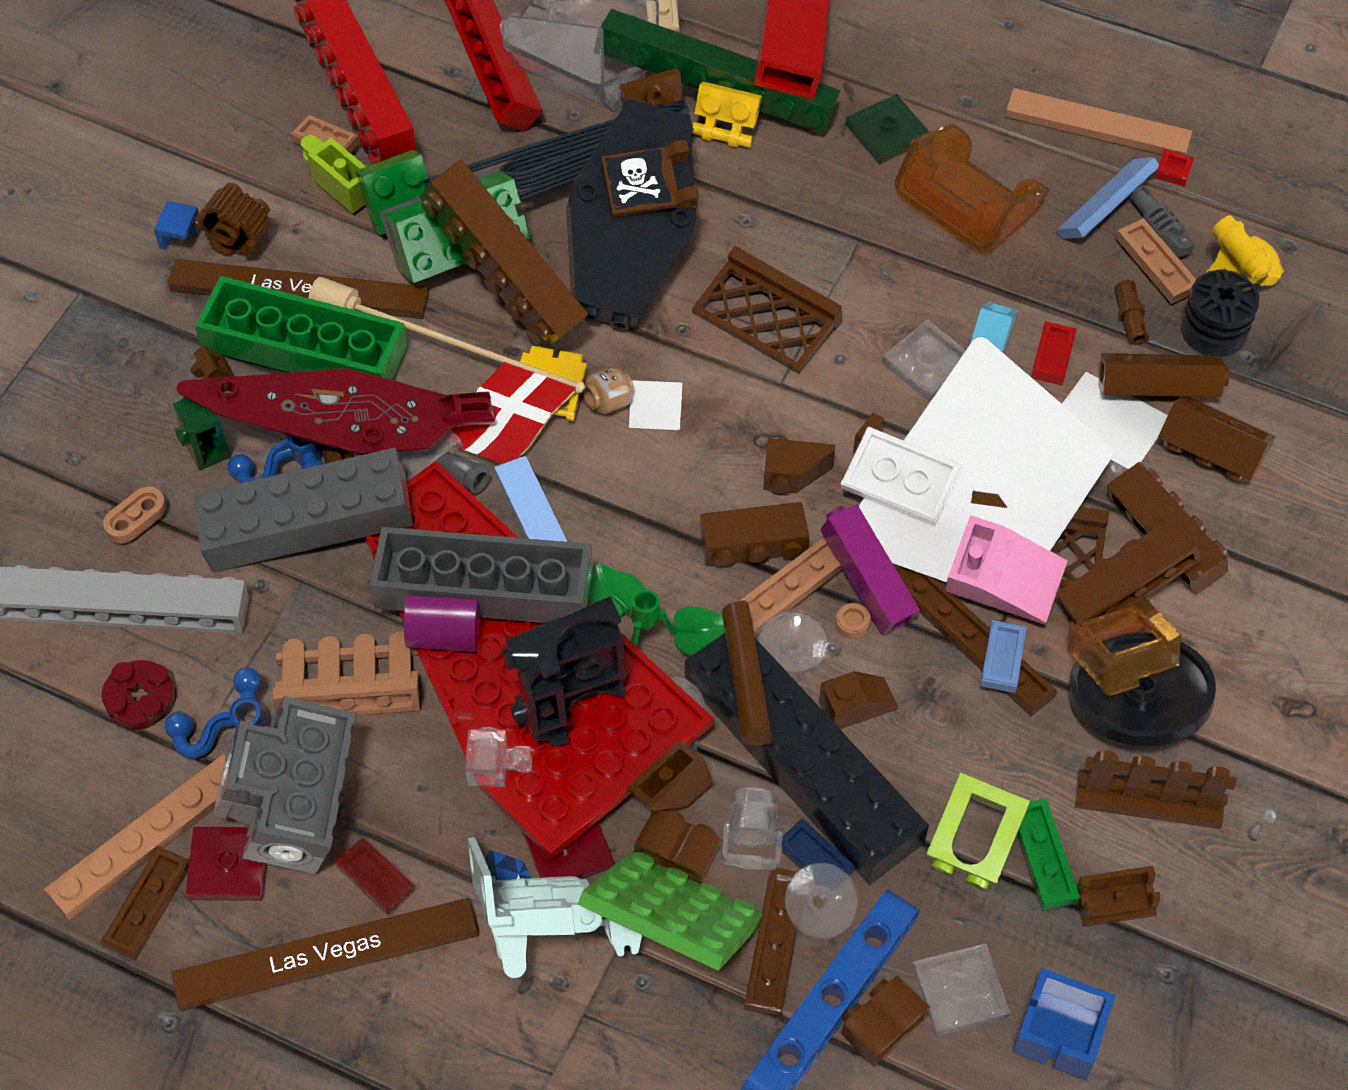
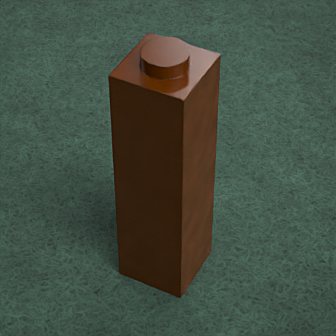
M1101 353L1098 385L1105 395L1222 397L1223 386H1228L1230 373L1229 367H1226L1220 356Z

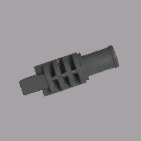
M1146 186L1136 188L1131 193L1130 200L1142 212L1143 218L1177 257L1191 254L1195 245L1183 224L1179 222V219L1175 217L1166 204L1159 203Z

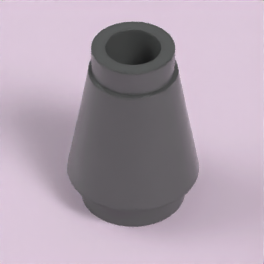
M451 452L445 453L440 459L439 464L470 493L477 494L487 485L489 472L485 469L483 463Z

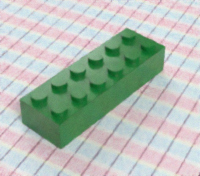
M223 276L219 277L195 325L200 347L204 345L228 357L286 372L349 368L393 380L407 349L405 325L403 322Z

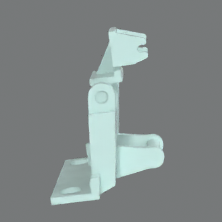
M468 838L472 884L487 923L491 927L498 957L502 960V966L507 976L518 978L526 970L527 935H575V933L592 932L598 927L603 926L618 956L624 955V947L626 945L630 946L632 954L638 953L642 938L641 934L577 905L582 891L590 885L587 879H580L576 876L496 880L494 876H491L476 838Z

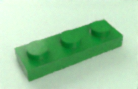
M1047 799L1030 801L1028 811L1024 820H1022L1017 836L1041 909L1046 911L1078 904L1080 895Z

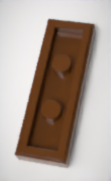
M157 846L100 941L102 946L136 961L188 873L189 860Z

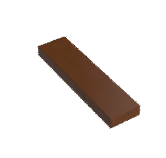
M770 867L762 909L763 916L760 920L744 1003V1010L778 1017L782 1015L807 873Z

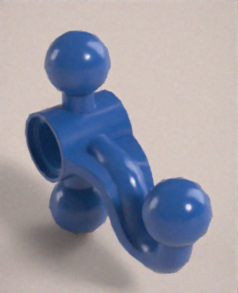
M287 435L286 440L275 445L268 453L261 477H251L254 472V463L251 458L244 454L231 457L227 469L233 479L238 480L239 483L277 475L278 466L285 462L296 461L297 464L301 465V469L325 464L321 461L323 449L320 443Z
M244 667L235 673L233 685L234 689L241 694V697L231 704L229 712L214 715L208 720L201 739L197 744L191 745L187 741V737L193 730L191 717L184 712H175L169 715L164 727L167 735L173 739L176 751L181 756L189 759L205 756L212 749L218 731L226 726L235 725L238 727L240 720L243 721L244 714L250 709H256V716L251 721L253 725L260 727L269 725L270 717L268 711L255 699V693L261 685V677L257 670Z

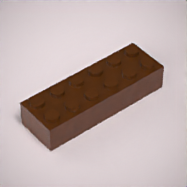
M461 158L431 181L419 196L425 213L439 221L443 226L442 232L452 244L457 243L464 252L463 257L467 264L474 270L478 269L486 278L484 282L487 288L494 295H500L506 303L505 308L513 319L520 320L528 329L526 331L527 336L535 345L547 348L588 315L587 311Z

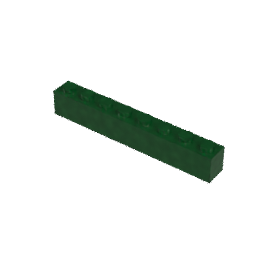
M612 8L600 26L595 52L654 74L677 68L681 75V83L699 89V85L703 81L761 95L759 111L825 134L840 94L839 89L818 83L814 99H809L755 86L754 78L757 60Z

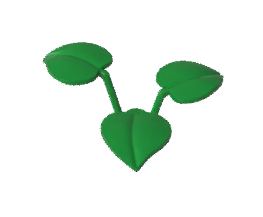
M602 563L597 564L592 574L589 603L592 604L611 596L620 618L626 614L628 617H631L634 623L631 642L635 646L638 643L640 630L652 628L658 623L659 619L662 620L669 632L676 633L674 644L677 649L689 656H692L725 633L722 615L701 607H685L674 614L673 625L666 616V610L660 609L658 594L652 590L645 589L643 583L635 576L612 569Z

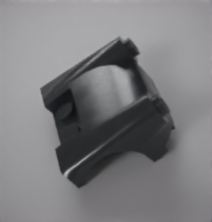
M611 596L505 639L507 647L501 649L502 657L508 670L515 669L518 674L520 694L514 696L515 704L510 705V710L516 726L523 724L526 730H530L535 743L538 741H549L551 747L569 743L565 725H567L566 716L571 707L583 697L597 693L611 694L618 697L627 695L621 678L626 677L623 639L618 624L621 623V618Z

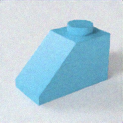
M988 301L980 309L971 343L974 339L983 337L1003 353L1019 310Z

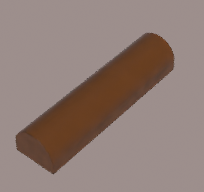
M746 600L733 602L726 605L721 613L742 740L745 744L753 746L771 744L773 740L749 602Z

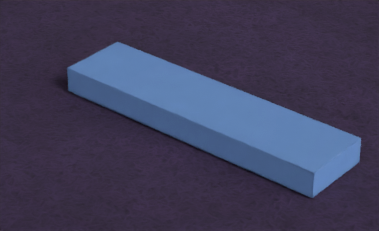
M1155 157L1133 159L1057 229L1061 239L1084 238L1158 169L1159 164Z

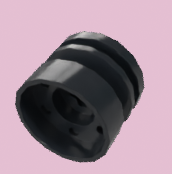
M1220 269L1208 271L1198 277L1192 285L1188 303L1181 319L1180 330L1184 341L1193 350L1203 355L1224 357L1241 350L1248 339L1255 314L1259 308L1260 297L1256 287L1245 276L1234 271Z

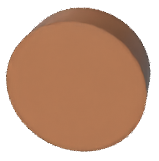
M848 603L837 611L835 626L843 637L858 639L869 631L871 616L863 605Z

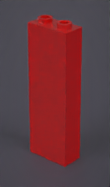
M765 0L754 78L755 86L814 99L822 72L829 0Z

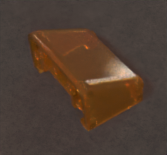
M953 123L913 138L895 179L897 194L904 201L979 252H986L1000 244L1042 205L1050 190L1035 179H1025L1018 183L1013 192L968 161L972 149V141L964 130Z

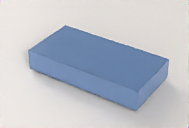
M992 620L981 687L1016 693L1026 626Z

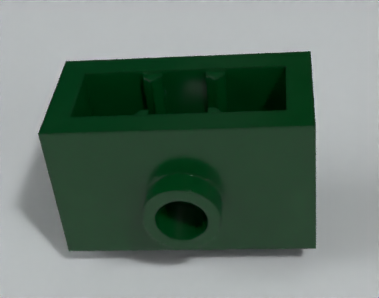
M185 397L173 403L179 427L174 428L181 446H186L199 471L230 458L218 415Z

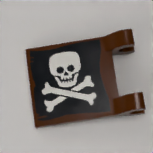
M678 140L660 148L601 156L613 217L668 208L694 209L698 207L697 200H699L697 186L685 187L678 191L672 163L688 162L687 154H689L687 140Z

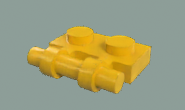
M702 81L699 85L694 114L705 116L706 120L705 124L693 122L694 131L692 134L702 136V140L710 142L712 139L727 142L728 146L738 148V146L750 148L753 136L742 134L743 126L750 128L756 126L762 96ZM717 120L733 123L731 131L716 127Z

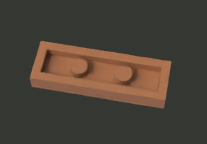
M1144 218L1118 230L1116 239L1171 304L1190 295L1196 278Z

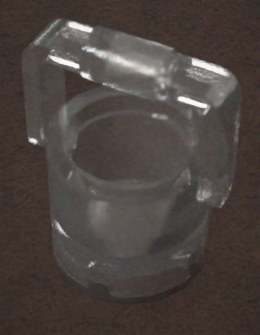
M755 787L741 788L734 791L731 797L730 822H724L721 861L724 864L761 871V869L775 870L779 867L783 829H777L779 798L774 792ZM730 839L737 845L749 848L768 847L775 843L774 859L751 854L728 853V840Z

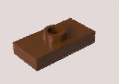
M677 68L619 85L622 108L628 99L656 107L683 100L681 75Z

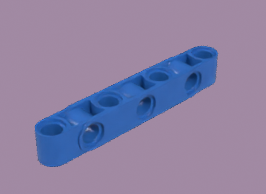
M889 889L882 894L755 1066L741 1090L795 1089L844 1022L842 1018L845 1013L860 1000L911 929L920 913L918 908ZM874 937L879 939L883 945L873 947L865 940ZM827 995H834L841 1000V1003L829 1005L822 998ZM784 1054H791L797 1058L798 1062L788 1066L782 1064L778 1058Z

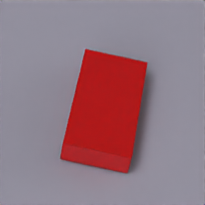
M1045 321L1031 374L1032 379L1063 386L1077 328Z

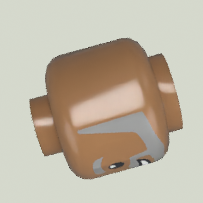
M611 366L590 374L586 378L585 389L582 394L585 403L590 409L600 414H607L629 404L634 386L628 374H624L619 368Z

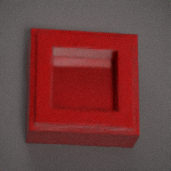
M1164 149L1155 179L1185 187L1194 157Z

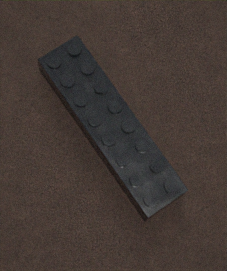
M723 633L685 660V682L830 843L855 865L857 873L870 886L925 844L929 824L756 638L773 741H771V744L758 746L745 744L742 740L725 633Z

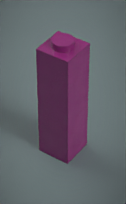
M858 504L847 509L844 506H840L826 515L827 520L820 531L863 605L869 611L881 636L910 623L920 609Z

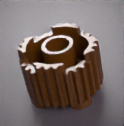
M227 183L223 188L216 190L195 219V225L198 226L199 230L205 231L206 236L210 237L211 241L209 244L213 250H217V253H222L225 257L226 255L230 256L232 253L249 257L270 228V221H268L270 217L267 216L270 212V207L264 200L250 197L248 193H243L237 184Z

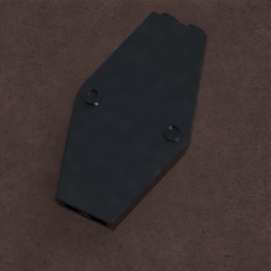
M628 99L574 181L566 208L570 289L573 296L588 313L583 320L590 322L598 320L609 323L618 330H635L689 244L697 220L696 208H668L613 217L601 156L660 148L678 140H687L689 154H687L688 162L672 163L678 191L685 187L695 186L690 116Z

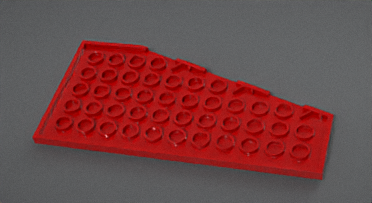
M434 461L407 481L414 526L405 527L404 529L519 538L437 461ZM380 533L364 537L374 561ZM397 610L404 624V611ZM480 617L481 625L476 652L415 648L479 788L551 860L628 797L631 793L627 787L674 744L681 740L689 746L714 725V718L621 632L626 676L621 678L627 695L618 697L611 694L597 693L578 700L566 716L567 725H565L569 743L556 747H551L549 741H538L535 743L530 730H526L523 724L516 726L510 705L515 704L514 696L520 694L518 674L515 669L508 670L506 668L501 649L507 647L505 639L544 623Z

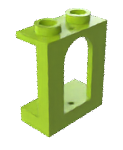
M960 772L927 852V859L932 861L931 867L947 875H952L953 870L966 875V882L980 889L986 890L988 885L996 888L1022 820H1024L1028 811L1030 801ZM970 798L1005 812L987 856L983 861L973 865L964 864L959 861L952 850L954 836Z

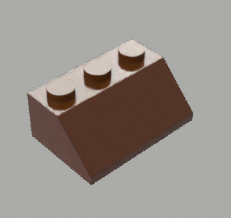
M1182 396L1174 401L1158 438L1165 440L1164 446L1179 453H1182L1183 450L1196 455L1194 459L1197 462L1208 467H1213L1214 464L1227 469L1226 475L1243 482L1245 478L1251 480L1256 475L1276 436L1189 396Z

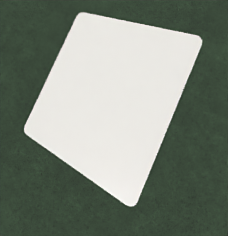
M978 337L969 345L904 440L962 464V470L936 526L934 527L866 498L862 500L859 508L892 563L947 582L970 515L1005 526L1051 551L1113 456V450L1111 446L986 338ZM974 490L998 494L1008 508L971 503L972 492Z

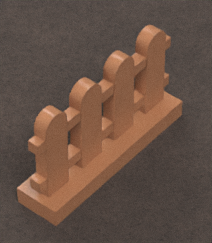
M403 631L394 632L389 637V645L378 646L375 645V639L372 635L360 634L354 639V647L340 648L339 640L336 637L327 636L319 641L318 650L305 651L304 643L301 640L290 639L284 643L283 652L276 653V664L282 665V681H275V688H273L275 713L283 696L354 712L356 715L420 711L418 671H411V656L418 654L415 648L405 646ZM389 657V673L376 674V658ZM342 660H354V676H341ZM318 662V678L305 679V663Z

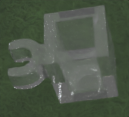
M483 727L479 730L469 729L465 763L468 786L505 787L506 769L530 772L532 768L531 747L516 746L508 749L506 730H498L493 727Z

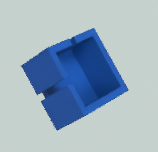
M1041 968L1013 1053L1045 1065L1048 1058L1055 1060L1053 1068L1087 1080L1094 1065L1116 995Z

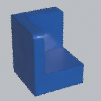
M171 201L166 202L154 229L160 249H167L171 237L186 239L188 234L199 235L201 230L195 225V219L199 214L196 206Z

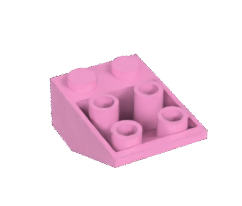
M970 515L948 575L946 592L1046 625L1068 560L1005 526Z

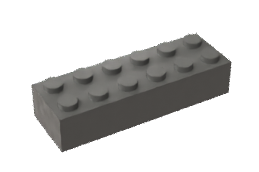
M396 447L195 494L200 551L212 572L379 534L382 527L405 528L414 526L405 470Z
M382 527L370 581V591L375 609L405 611L406 595L473 599L478 601L479 613L482 618L546 623L587 606L593 570L591 544Z

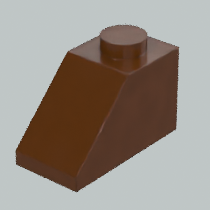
M768 438L763 490L773 491L778 494H785L787 492L798 493L833 469L835 445Z
M853 671L821 682L818 703L821 709L840 729L898 710V705L882 676Z
M679 740L635 779L627 789L650 810L660 811L687 807L712 784V780L705 759Z

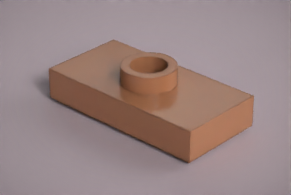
M308 115L291 133L292 141L301 145V140L308 135L316 136L323 143L332 137L349 153L360 144L358 135L311 115Z

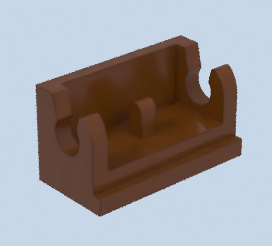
M1147 866L1080 877L1077 884L1080 900L1077 905L1083 927L1156 916V909L1160 902V892H1154L1153 882L1156 877L1154 867Z

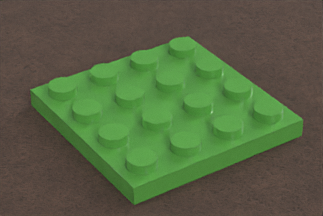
M630 852L582 891L577 905L717 971L758 929L763 916L762 912L756 910V907L751 902L744 899L734 900L721 894L722 891L718 887L708 883L699 884L688 879V875L682 870L662 867L654 863L655 860L651 856L640 852Z

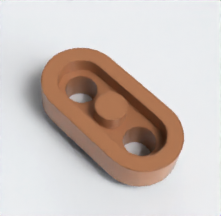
M155 487L140 488L112 509L103 520L107 537L115 543H128L159 520L166 511V502L162 492ZM149 506H154L150 510H145V508ZM122 527H128L124 530L118 531Z

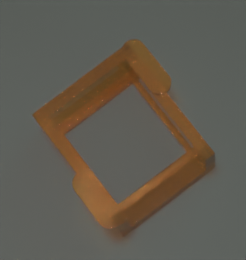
M1144 595L1134 606L1074 624L1073 621L1069 622L1068 651L1100 685L1103 693L1106 695H1115L1139 686L1140 678L1179 666L1181 634ZM1145 626L1157 638L1156 640L1115 653H1111L1102 643L1125 633L1145 631Z

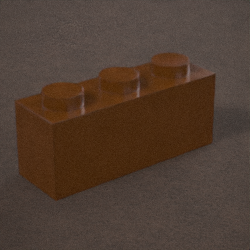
M802 502L700 514V537L706 566L716 565L718 567H725L732 563L747 561L759 563L766 559L780 557L792 559L808 549L809 534Z

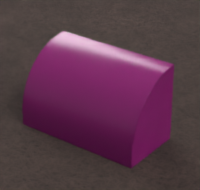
M406 595L404 611V641L406 647L476 652L481 625L477 600Z

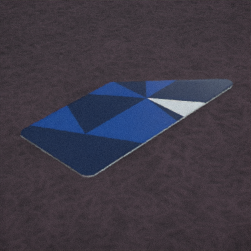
M492 850L488 852L485 862L491 876H494L496 880L531 878L524 861Z

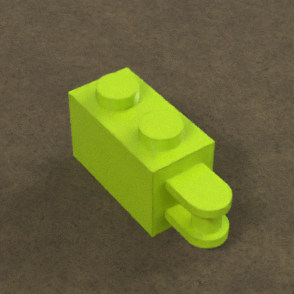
M305 136L301 140V148L303 149V159L310 166L312 179L351 213L364 206L365 201L355 171L366 166L332 137L323 143L316 136Z

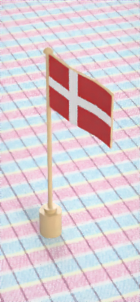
M318 277L310 289L309 299L403 322L405 328L502 362L503 364L476 391L490 392L495 422L486 425L453 427L438 440V442L500 465L520 458L532 445L551 416L575 392L581 393L585 389V384L581 380L578 383L363 306L361 305V298L358 297V290L324 277Z

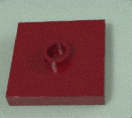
M598 822L552 860L522 831L539 878L576 876L584 879L607 871L615 865Z
M193 827L185 893L187 900L262 901L266 863L242 858L244 847L249 837L247 836L249 827Z

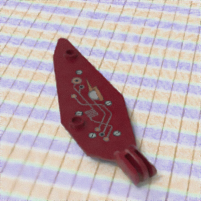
M349 368L183 380L177 384L179 395L218 416L359 455L395 447L397 452L426 450L431 448L453 427L486 425L495 422L489 391L445 395Z

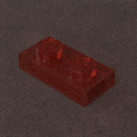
M363 837L335 861L336 867L386 915L393 911L414 891V885Z

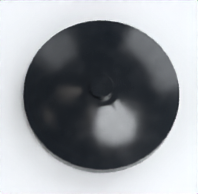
M1123 633L1096 642L1078 657L1070 676V698L1073 708L1080 719L1098 734L1127 745L1159 746L1182 740L1192 735L1205 724L1212 713L1215 702V677L1206 660L1187 644L1155 633Z

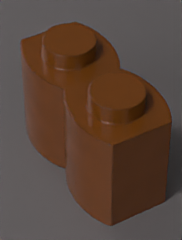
M673 809L652 811L634 844V853L647 854L655 860L654 863L662 867L682 870L688 875V879L701 884L720 849L721 838L716 836L717 833L705 824L694 825L685 822L683 816Z
M898 975L889 982L886 979L881 980L871 990L869 994L872 998L863 1006L856 1003L842 1018L845 1023L843 1024L841 1035L873 1066L880 1063L901 1041L917 1029L928 1017L931 1008Z

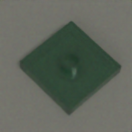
M897 94L846 117L845 125L879 165L930 141L931 133Z

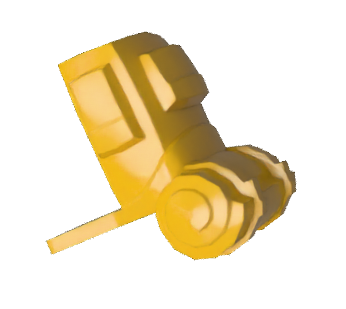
M1231 215L1217 222L1212 230V234L1217 239L1221 248L1215 262L1207 272L1220 269L1234 271L1245 276L1252 284L1260 286L1274 285L1281 278L1284 270L1280 264L1279 256L1267 241L1257 236L1249 237L1244 231V224L1241 221H1236Z

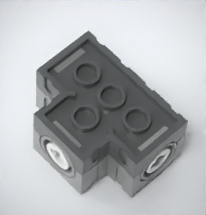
M283 696L269 727H260L253 725L251 722L240 720L226 751L213 816L224 819L228 817L236 819L238 822L249 824L247 833L249 837L244 847L242 858L316 874L332 845L333 836L331 835L336 823L339 807L338 797L342 791L346 769L344 764L348 758L352 736L350 732L354 725L356 713Z

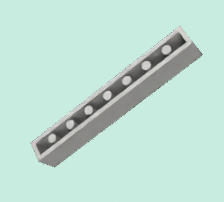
M24 565L0 567V620L237 634H243L249 594L245 580H238L234 577H223L221 579L204 578L199 575L179 577L169 576L164 573L143 575L134 574L129 571L107 573L94 569L71 571L59 567L34 569Z

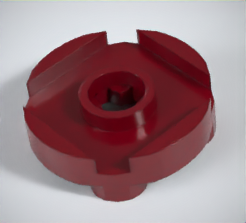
M147 660L116 664L102 688V702L109 716L119 726L132 730L149 728L155 725L154 721L160 719L163 715L165 718L173 709L176 699L175 687L166 667ZM137 689H143L145 692H148L147 695H142L139 701H134L131 695Z

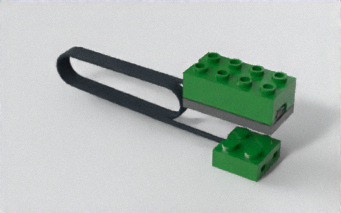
M672 102L660 106V108L690 116L689 107L685 103ZM690 116V129H691V134H692L693 131H694V128H693V124L691 123L692 120H691V116ZM615 119L513 149L467 166L472 172H476L508 161L501 166L500 170L495 168L476 177L523 235L530 239L524 214L517 211L515 205L523 200L574 182ZM411 150L355 171L373 230L380 235L387 234L397 270L415 283L467 263L463 257L464 252L457 243L452 244L442 232L443 226L436 218L429 217L421 206L422 201L419 196L430 182L439 176L436 175L428 178L421 154ZM527 189L519 193L517 192V190Z

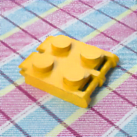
M531 346L530 353L523 352L521 363L577 383L580 380L585 381L587 363H583V354L561 350L559 357L554 358V349ZM575 392L553 415L564 416L566 420L574 421L581 393Z

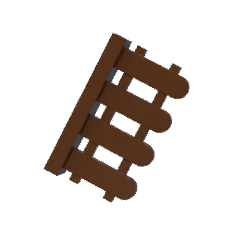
M1102 750L1098 751L1094 757L1087 756L1085 769H1090L1089 771L1081 769L1078 771L1075 808L1221 829L1224 806L1228 803V794L1224 793L1226 789L1234 790L1236 778L1230 777V771L1224 767H1210L1206 773L1193 772L1192 765L1184 761L1172 762L1169 768L1155 766V760L1148 756H1136L1132 759V762L1118 761L1116 753ZM1115 773L1126 774V776L1116 775ZM1152 778H1154V779H1161V780H1163V781L1151 780V779H1152Z

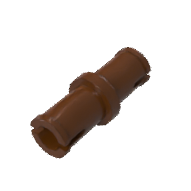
M1133 280L1120 281L1115 285V291L1120 304L1119 317L1125 323L1129 344L1133 343V345L1143 344L1149 339V334L1143 318L1145 309L1143 304L1139 303L1136 284Z

